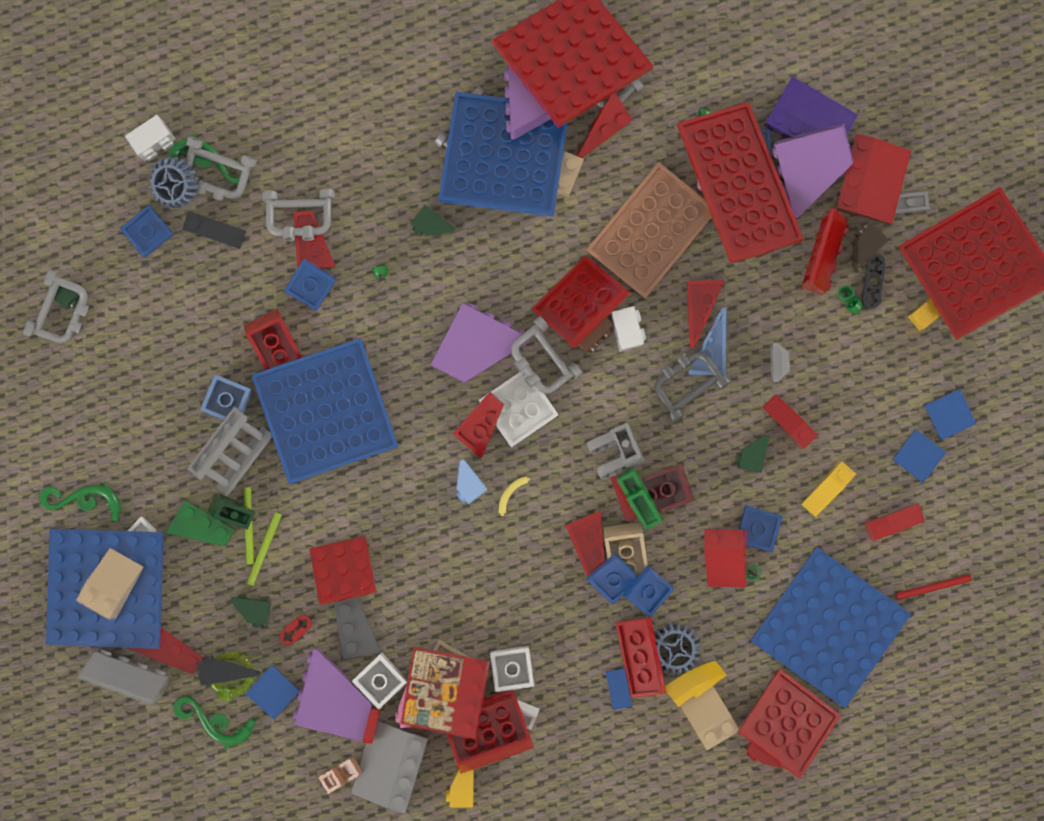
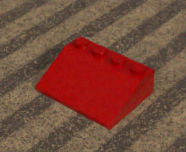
M856 134L851 151L854 161L846 171L836 210L841 213L892 225L911 150L873 137Z
M831 208L822 217L801 286L802 289L821 295L825 294L826 291L829 292L832 280H830L831 273L836 271L838 262H835L843 249L841 240L843 236L846 237L849 226L846 225L848 220L836 209Z
M514 689L483 699L476 739L447 734L460 774L534 748Z

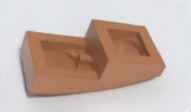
M352 756L318 778L329 794L363 772Z

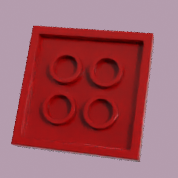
M366 536L309 548L320 605L377 593Z

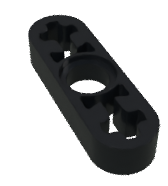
M874 254L867 261L862 304L867 309L878 307L881 301L885 258L880 254ZM875 258H878V261L881 262V265H878L876 270L880 271V274L869 273L870 270H874V264L871 261L875 260ZM871 276H875L879 280L876 287H872L868 283ZM867 289L878 290V293H873V299L876 302L872 306L866 301V298L871 296V292H867Z

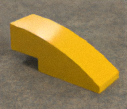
M712 661L696 667L665 686L666 692L676 705L680 707L692 696H695L697 699L723 679L726 673L716 661Z

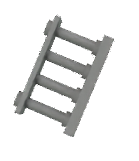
M236 407L231 410L187 468L200 480L207 475L217 481L218 485L216 487L226 496L235 488L236 484L272 438L271 432L264 426L258 431L246 423L248 417ZM240 428L253 436V439L247 446L234 438ZM228 444L242 452L236 461L222 453ZM217 459L230 467L224 477L211 469V466Z

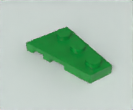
M185 500L166 533L226 546L235 529L213 518L209 513Z

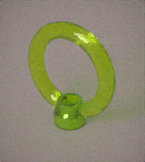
M226 651L214 658L223 661L231 658L237 659L245 667L254 669L250 659L238 651ZM254 677L246 678L245 682L236 689L224 688L219 683L211 684V686L218 693L217 699L232 702L233 697L242 695L250 688Z

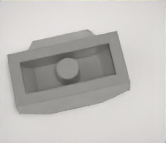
M779 343L771 344V383H779L790 372V352L785 350Z

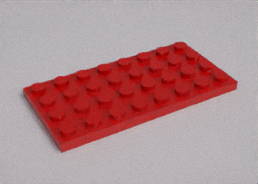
M749 102L677 124L678 131L730 264L797 244L804 240Z

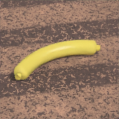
M527 476L521 477L506 488L499 502L498 512L501 516H504L506 513L507 502L511 494L520 486L527 484L530 478H527Z

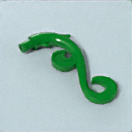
M188 138L175 143L168 152L170 154L169 157L179 158L181 154H186L185 150L189 149V146L186 145ZM203 141L201 149L218 154L209 144ZM195 155L193 160L194 164L200 169H207L213 163V161L206 158L203 159ZM214 162L229 182L235 185L239 183L240 176L237 178L231 177L223 164Z
M104 482V486L89 485L77 489L65 499L53 505L48 502V497L54 494L57 496V499H60L62 495L57 488L45 487L39 494L40 504L47 510L59 509L77 499L79 508L84 511L94 510L97 505V501L93 496H90L89 501L86 500L88 494L101 495L108 501L105 504L109 506V511H111V521H119V512H121L120 501L107 482Z
M190 696L178 698L173 705L175 715L180 719H187L193 716L194 711L186 713L183 711L182 706L186 702L192 704L205 731L214 740L225 744V750L247 740L252 734V728L256 723L254 719L249 718L242 729L235 730L236 734L224 735L216 730L215 724L220 725L219 730L227 728L229 721L226 715L216 713L208 721L200 705Z

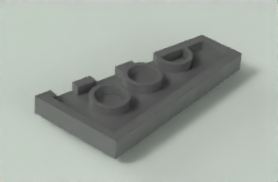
M358 597L334 602L343 659L381 653Z

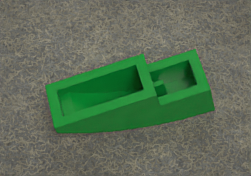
M633 466L618 474L617 481L645 530L663 522L653 499L635 467Z

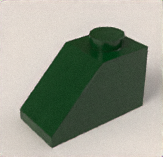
M426 205L423 206L411 221L412 230L420 237L422 234L429 237L453 234L455 232V228Z
M770 435L761 436L741 449L740 453L737 452L735 464H738L737 468L762 473Z
M215 493L208 508L213 518L247 530L255 515V511L232 498Z
M231 597V603L247 623H252V627L264 628V625L269 624L271 601Z

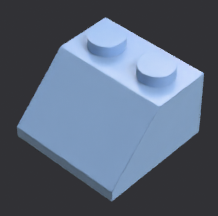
M462 459L459 465L457 490L459 492L456 495L463 503L467 501L470 504L484 493L487 488L467 462Z

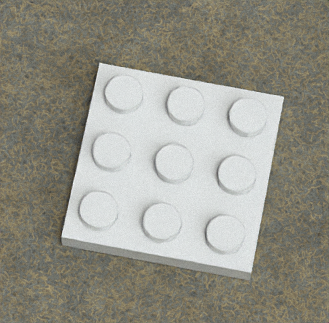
M524 371L519 372L491 391L494 396L504 403L496 426L510 447H513L558 416V413L545 394L536 389L535 386L532 388L528 386L524 380L527 377Z

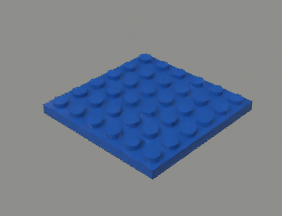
M456 92L438 198L439 202L554 217L567 123L558 128L555 122L550 119L520 137L511 139L510 132H507L506 120H510V115H506V103H509L508 98Z
M361 338L251 375L288 484L398 447Z
M50 529L46 645L159 649L161 638L164 532ZM110 548L144 567L119 615L114 619H107L76 601L85 583Z
M816 547L750 641L839 705L846 708L911 616V613Z

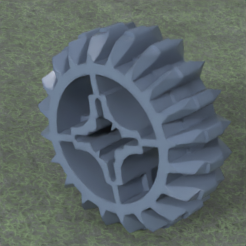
M166 157L165 160H159L158 163L153 165L154 169L149 172L152 177L147 179L151 182V185L147 188L153 189L150 195H156L155 201H161V206H167L169 209L187 206L188 202L194 200L192 196L197 194L194 189L199 187V185L195 184V181L199 178L193 176L196 171L190 170L191 164L185 165V160H179L178 157ZM173 181H174V182H179V183H177V184H172V183H171V184H168L169 182H173Z
M669 623V630L662 626L661 628L664 631L662 634L658 630L655 632L659 636L655 640L661 668L663 665L665 666L663 669L664 673H667L670 668L671 675L675 674V669H677L679 675H682V668L688 672L687 666L689 664L691 667H695L692 660L699 661L695 654H701V650L696 649V647L701 646V643H694L699 637L697 635L691 637L694 630L690 629L686 632L687 625H684L681 630L680 623H676V629H673L672 623ZM670 634H679L673 642L663 640ZM684 636L690 642L691 652L682 648ZM676 644H679L678 648L684 653L675 652L672 654V649L669 646L675 647ZM660 645L669 651L666 662L660 655ZM678 656L687 657L681 664H672Z

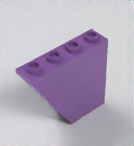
M508 64V69H504L505 81H508L509 86H505V98H509V103H506V115H510V120H506L507 132H510L511 139H516L550 120L551 117Z
M844 123L776 141L775 147H773L775 159L778 158L780 163L778 172L780 177H784L785 184H783L786 195L789 196V203L795 218H798L854 161Z
M462 303L431 363V366L464 383L511 355L514 341L525 333L521 329L518 332L511 329L512 325L502 320L500 323L494 320L495 316L486 311L484 314L478 312V307L471 303H467V305ZM531 338L528 339L525 343H523L519 349L527 345L530 342Z
M314 648L313 652H309L307 663H310L308 671H304L302 682H305L304 689H300L298 701L301 702L299 708H295L293 719L296 720L295 725L363 741L373 703L320 649Z

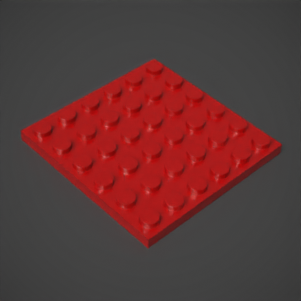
M557 0L492 39L494 47L558 128L653 70V64L600 0Z
M1001 187L898 246L956 341L1044 291V253Z

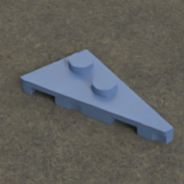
M722 308L699 352L706 353L721 374L726 375L727 308ZM701 359L695 360L689 370V375H713Z

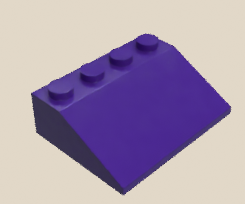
M792 76L763 126L785 139L844 123L846 133L848 134L858 114Z

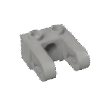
M628 423L610 430L609 433L587 443L590 454H597L614 446H618L620 450V458L606 463L597 469L601 480L611 478L633 466L637 467L645 463L634 433Z

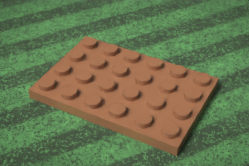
M658 162L586 249V252L645 299L709 222L712 215L704 198Z

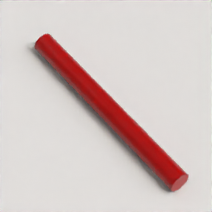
M970 574L895 594L898 601L971 582L972 578Z

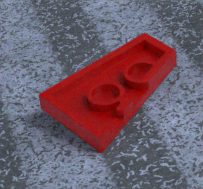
M313 211L293 212L294 228H303L304 226L319 227ZM323 234L314 235V240L305 241L302 239V236H295L297 269L304 258L321 269L336 268Z
M489 392L453 433L455 437L481 459L486 451L504 403Z

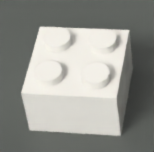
M155 115L125 136L136 154L144 161L155 159L159 151L162 149L168 150L174 145L173 142L176 141L165 122L158 115Z
M633 306L611 312L610 318L614 324L613 329L619 352L642 346L644 344L643 341L646 340L644 329L639 327L641 321L639 310L635 311Z
M529 646L490 651L496 692L534 686Z
M382 652L352 680L378 709L408 681Z

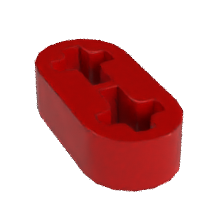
M300 615L280 632V641L284 645L295 643L311 628L312 620L310 617ZM299 619H306L308 621L306 629L305 627H301L299 630L296 629L300 624ZM292 630L296 632L292 635V641L289 639L287 641L284 640V632L290 633Z
M371 707L363 743L371 745L373 743L380 716V708Z

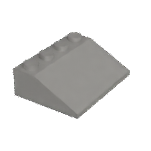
M106 649L95 651L78 675V678L151 705L162 699L170 678L164 670L155 668L154 671L148 669V665L142 662L134 664L129 662L130 658L122 655L115 657L111 655V651Z
M378 721L372 745L366 743L359 767L363 773L356 777L351 794L388 809L406 813L429 736Z

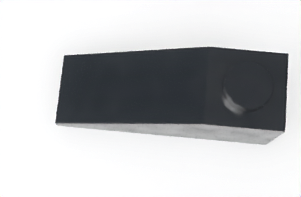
M190 211L187 213L182 228L185 232L238 249L241 248L246 233L245 230Z
M213 656L203 657L201 662H197L201 686L261 675L260 671L220 659H214Z

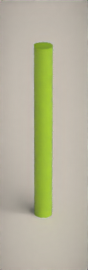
M251 487L243 488L244 506L252 510ZM251 521L248 530L245 529L246 564H254L253 523Z
M278 512L274 513L247 580L249 585L254 586L281 519L282 514Z

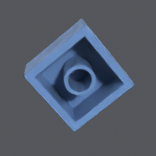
M214 375L200 410L225 420L234 407L244 413L253 389Z

